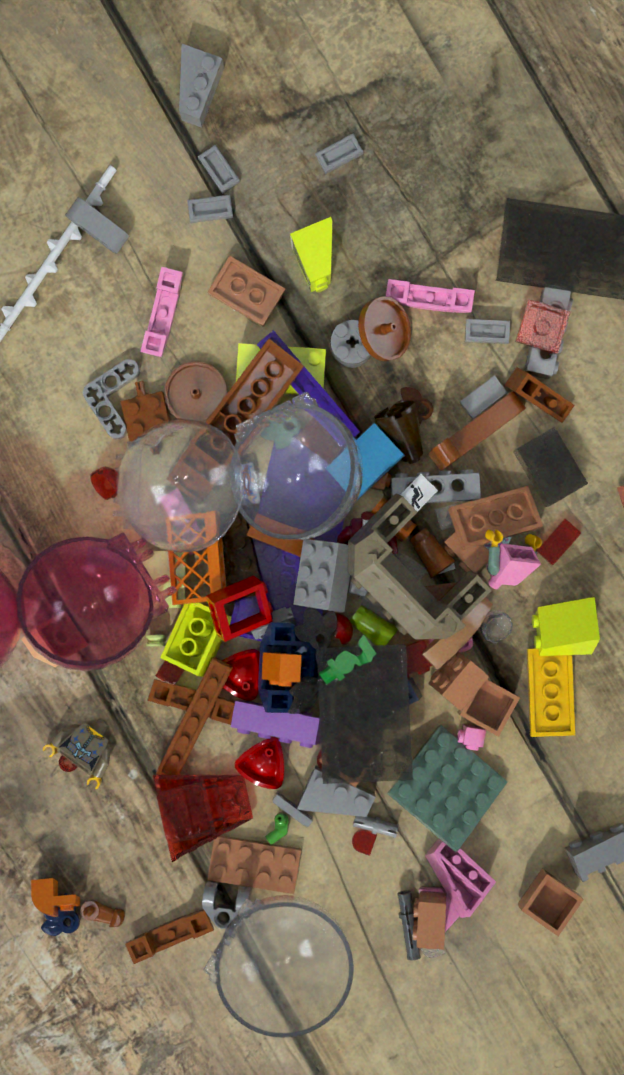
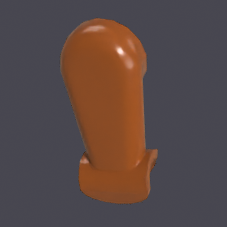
M95 900L86 901L82 904L80 910L85 920L110 924L109 927L121 926L125 918L124 910L112 909Z

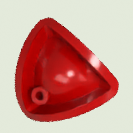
M244 650L222 660L234 666L223 688L243 700H254L259 691L260 652L258 650Z
M276 737L265 739L245 751L235 761V769L238 773L260 787L267 789L280 788L284 779V757L279 739Z

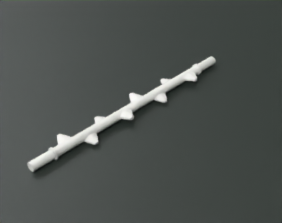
M109 165L101 179L95 183L96 186L85 201L89 205L102 206L103 201L100 194L103 190H106L105 187L117 171L114 167ZM72 221L59 240L49 239L47 241L51 252L36 274L26 275L25 278L28 286L14 307H2L6 319L3 323H0V342L6 333L11 330L10 327L25 306L35 307L37 305L33 293L47 273H56L58 271L55 261L69 240H81L82 236L78 226Z

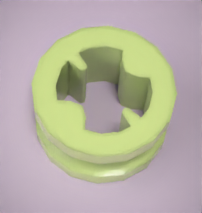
M146 635L148 639L146 646H166V643L163 642L165 635Z

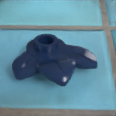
M76 906L72 911H60V908H58V917L44 914L47 920L42 924L41 930L51 936H57L62 932H75L80 925ZM67 918L71 920L70 926L66 925Z

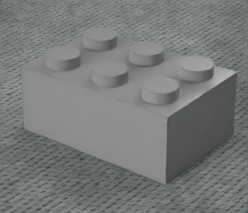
M303 539L293 605L345 612L350 574L348 573V545Z

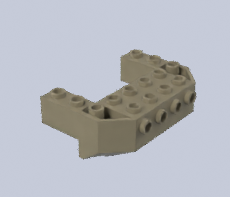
M396 493L348 541V573L352 576L350 581L358 589L363 587L368 592L365 596L374 605L378 602L382 607L380 612L388 620L393 618L397 622L395 627L403 635L408 633L414 639H447L466 626L462 620L492 590L477 574L469 571L438 601L391 553L393 549L387 544L417 513L403 496Z

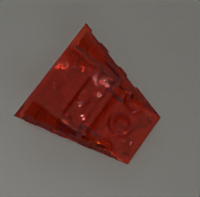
M153 775L156 798L171 862L253 819L246 783L242 775Z

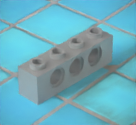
M546 285L542 289L524 369L525 372L532 376L550 379L558 371L559 362L556 361L557 354L562 351L564 341L561 340L562 332H566L568 326V319H565L567 311L571 310L573 298H570L571 291ZM549 308H556L559 316L554 317L550 315ZM547 328L551 329L554 332V337L548 338L544 330ZM540 350H547L550 354L549 359H543L540 356Z
M473 469L460 470V474H452V471H439V475L430 476V472L417 473V477L422 474L430 483L436 481L441 486L440 492L435 493L425 504L481 499L479 473H474ZM408 473L395 474V478L390 480L391 498L396 493L400 495L408 487V484L412 483L417 477H408ZM458 480L462 483V490L460 492L452 489V481Z

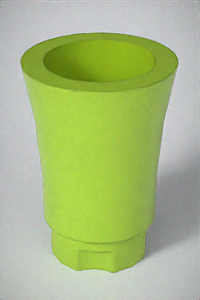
M363 605L359 607L350 619L351 624L356 626L355 628L364 634L381 652L398 631L394 624L386 621L371 609L368 610Z

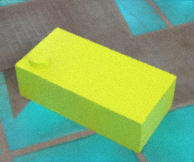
M238 343L236 381L261 350L257 344ZM288 347L322 388H324L326 349ZM292 386L285 393L299 395Z

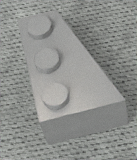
M182 44L179 112L182 121L202 128L224 70L223 59Z
M315 766L297 804V810L367 817L376 796L374 792L359 785L354 787L342 777Z
M622 823L611 826L610 830L604 833L602 831L592 833L590 838L586 840H574L569 843L570 846L565 847L573 871L582 882L589 879L587 875L598 870V873L606 871L605 866L613 863L618 865L624 862V825Z

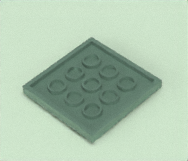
M439 725L387 794L456 852L463 845L508 781L474 752L465 748V745L457 742V738L446 728Z

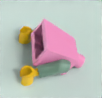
M490 529L486 531L485 537L491 541L486 569L491 576L488 583L493 589H499L502 584L518 585L541 565L537 557L538 552H536V549L542 545L541 538L528 534L525 538V544L530 547L501 544L498 547V544L503 540V534L496 529L494 532Z

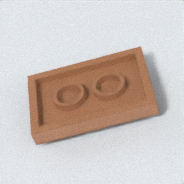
M229 256L207 293L264 327L286 289L232 256Z

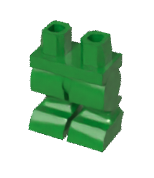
M364 635L358 642V647L361 650L359 656L343 651L337 656L335 661L333 659L327 661L329 666L319 673L326 684L336 678L339 681L344 679L345 676L343 674L350 673L355 664L359 667L372 661V658L377 653Z

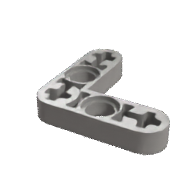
M131 359L122 361L87 384L83 389L85 400L108 435L114 439L124 438L127 434L126 424L108 396L139 376V365ZM127 365L131 367L135 366V368H133L134 373L132 375H130L129 373L122 375L125 378V380L123 381L121 380V377L116 373L118 370L121 374L124 373L127 370ZM109 376L117 378V384L114 387L106 385V379ZM92 388L98 390L96 395L100 400L105 398V401L99 402L95 407L93 404L97 403L92 396L88 397L90 395L89 390ZM104 405L111 408V413L108 417L100 416L99 410ZM113 419L116 425H122L121 433L119 435L117 433L112 434L114 427L110 422L107 425L105 422Z

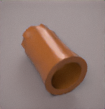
M427 528L410 539L430 578L435 577L456 561L441 546L435 536L431 535Z

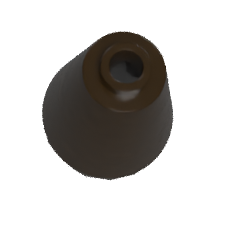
M413 400L399 402L395 404V408L389 410L387 407L374 416L375 422L405 455L402 458L403 462H408L409 464L418 462L423 455L415 402Z

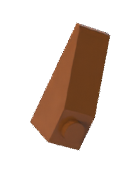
M518 367L515 368L505 383L506 387L561 423L564 422L575 406Z

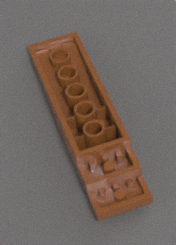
M268 339L188 444V448L179 458L178 463L166 479L197 504L202 505L304 368V365L271 339Z

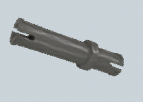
M400 891L397 893L400 906L398 914L399 918L402 919L407 960H418L421 958L419 948H417V940H413L415 917L411 891ZM405 906H407V909H408L409 922H408V920H407V913H406V907H405ZM409 929L411 930L413 944H411Z

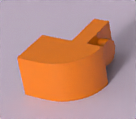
M54 878L31 880L32 901L40 912L51 917H58V908H60V911H72L75 906H80V897L76 894L58 896V881Z

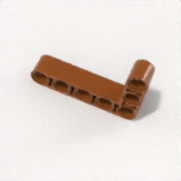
M512 391L453 436L446 438L434 447L428 455L439 470L443 471L524 411L526 407L514 391Z

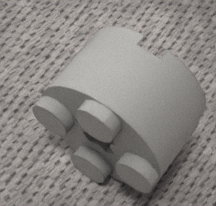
M358 320L342 322L336 326L331 336L330 349L332 356L344 367L356 368L362 366L371 357L362 344ZM350 340L358 343L355 344V348H351L350 344H348Z

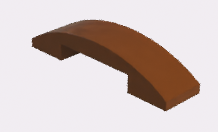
M154 679L147 700L187 711L197 690ZM218 697L209 718L231 725L235 702Z
M203 909L151 929L126 942L125 945L133 964L153 957L155 953L212 932L214 927Z

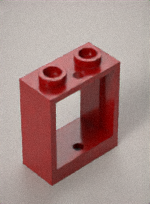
M251 576L206 595L216 634L224 642L273 622L271 617L273 609L267 600L266 594L268 589L263 581H260L255 576ZM255 592L260 612L229 625L224 604Z

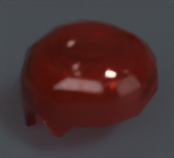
M104 466L91 473V483L103 499L115 498L122 492L123 481L115 469Z

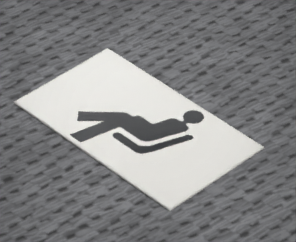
M420 474L400 495L418 512L438 490Z

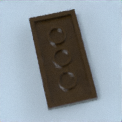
M242 508L220 515L226 587L251 576H255L260 581H263L253 538L247 536L250 526L246 510ZM253 592L226 604L255 597L256 594Z

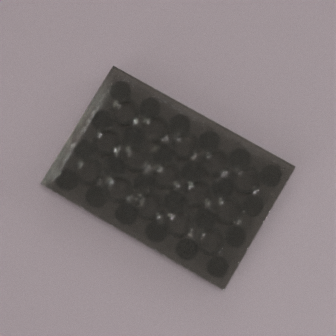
M507 198L504 209L496 281L624 300V215Z
M406 644L372 646L377 654L374 655L370 663L359 667L355 664L350 673L343 674L345 676L344 679L339 681L336 678L328 684L324 682L319 674L329 666L327 661L330 659L335 661L337 656L343 651L359 656L361 650L358 646L317 648L323 784L413 780Z

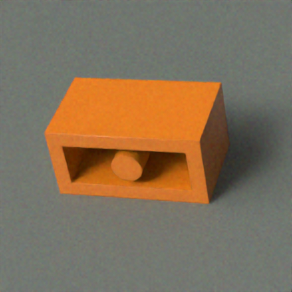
M263 652L262 679L269 680V684L278 686H292V682H300L301 655Z

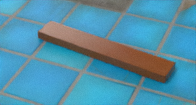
M216 657L212 658L156 774L166 779L168 777V780L176 783L234 666Z

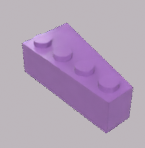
M237 700L235 701L231 727L237 728L238 733L250 734V731L258 733V737L271 739V736L279 737L280 742L292 743L293 740L300 742V746L313 748V745L326 741L330 716L312 717L313 714L311 712L305 711L266 713L262 703Z

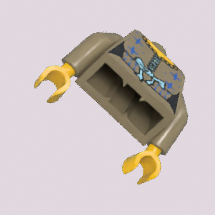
M98 719L92 728L86 723L61 729L52 739V743L43 747V751L49 747L52 748L53 752L49 757L60 753L90 775L87 785H89L91 780L97 781L95 789H98L102 782L101 778L104 776L110 761V748L107 746L109 740L102 736L109 726L103 720Z

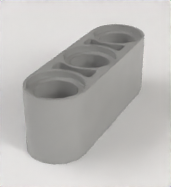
M79 197L65 214L69 220L115 254L120 251L130 237L120 227Z

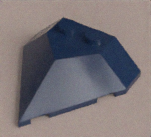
M270 622L260 643L258 690L266 713H288L303 700L306 701L330 684H326L319 673L329 666L327 661L330 659L335 661L336 659L310 637L299 631L292 623ZM263 652L301 655L300 682H292V686L271 685L269 680L262 679Z

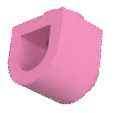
M463 724L462 729L458 731L457 742L466 745L465 748L478 750L479 747L484 746L486 730L482 727Z

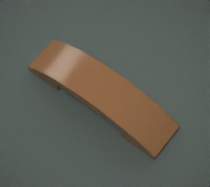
M485 597L462 620L466 625L462 630L447 639H434L422 652V655L436 669H439L475 634L486 619L493 604Z

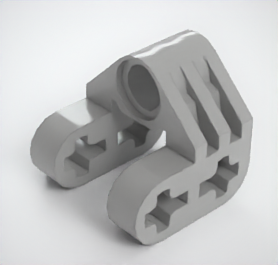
M207 881L203 893L202 908L218 928L226 929L246 915L250 887L239 886L236 908H234L233 905H215L218 883ZM220 912H227L230 919L223 922L219 919L218 914Z

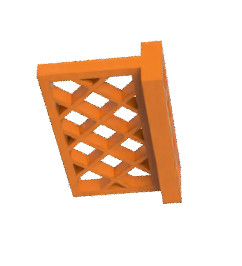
M206 511V513L166 517L172 605L207 602L206 597H202L197 593L204 582L210 587L211 593L226 587L220 513L217 511ZM204 518L205 527L198 533L191 526L197 519ZM181 521L186 526L179 536L173 532L172 522ZM189 529L197 535L191 545H188L181 539ZM200 539L207 544V549L202 555L193 549ZM179 541L187 547V550L181 557L174 553V547ZM190 551L199 557L192 567L183 561ZM202 560L208 564L209 568L204 577L195 571ZM180 563L189 569L183 579L176 575V568ZM192 573L201 579L194 589L185 583ZM184 585L191 593L186 599L178 600V590Z

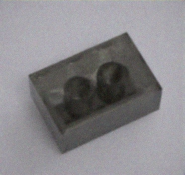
M555 427L513 451L545 507L551 506L588 484Z

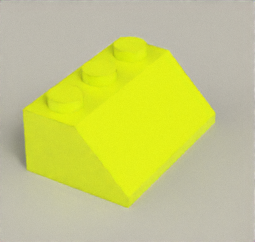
M202 603L184 604L162 652L161 659L197 676L204 677L212 658L216 656L223 641L216 634L209 606ZM226 614L228 623L230 625L232 616Z

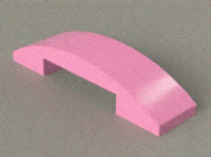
M161 267L156 287L157 293L140 352L158 357L163 356L178 303L183 272Z
M388 279L386 297L393 298L400 305L442 312L471 313L475 290L453 288L452 290L414 285L407 281Z

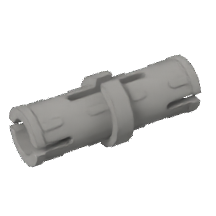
M355 816L353 827L369 830L375 835L380 833L396 838L399 824L380 820V817Z

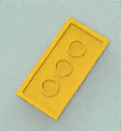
M527 648L530 736H574L575 712L572 655L539 656L538 649Z

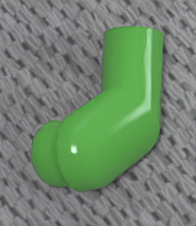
M279 813L275 816V829L265 836L271 845L288 833L289 819L286 814Z

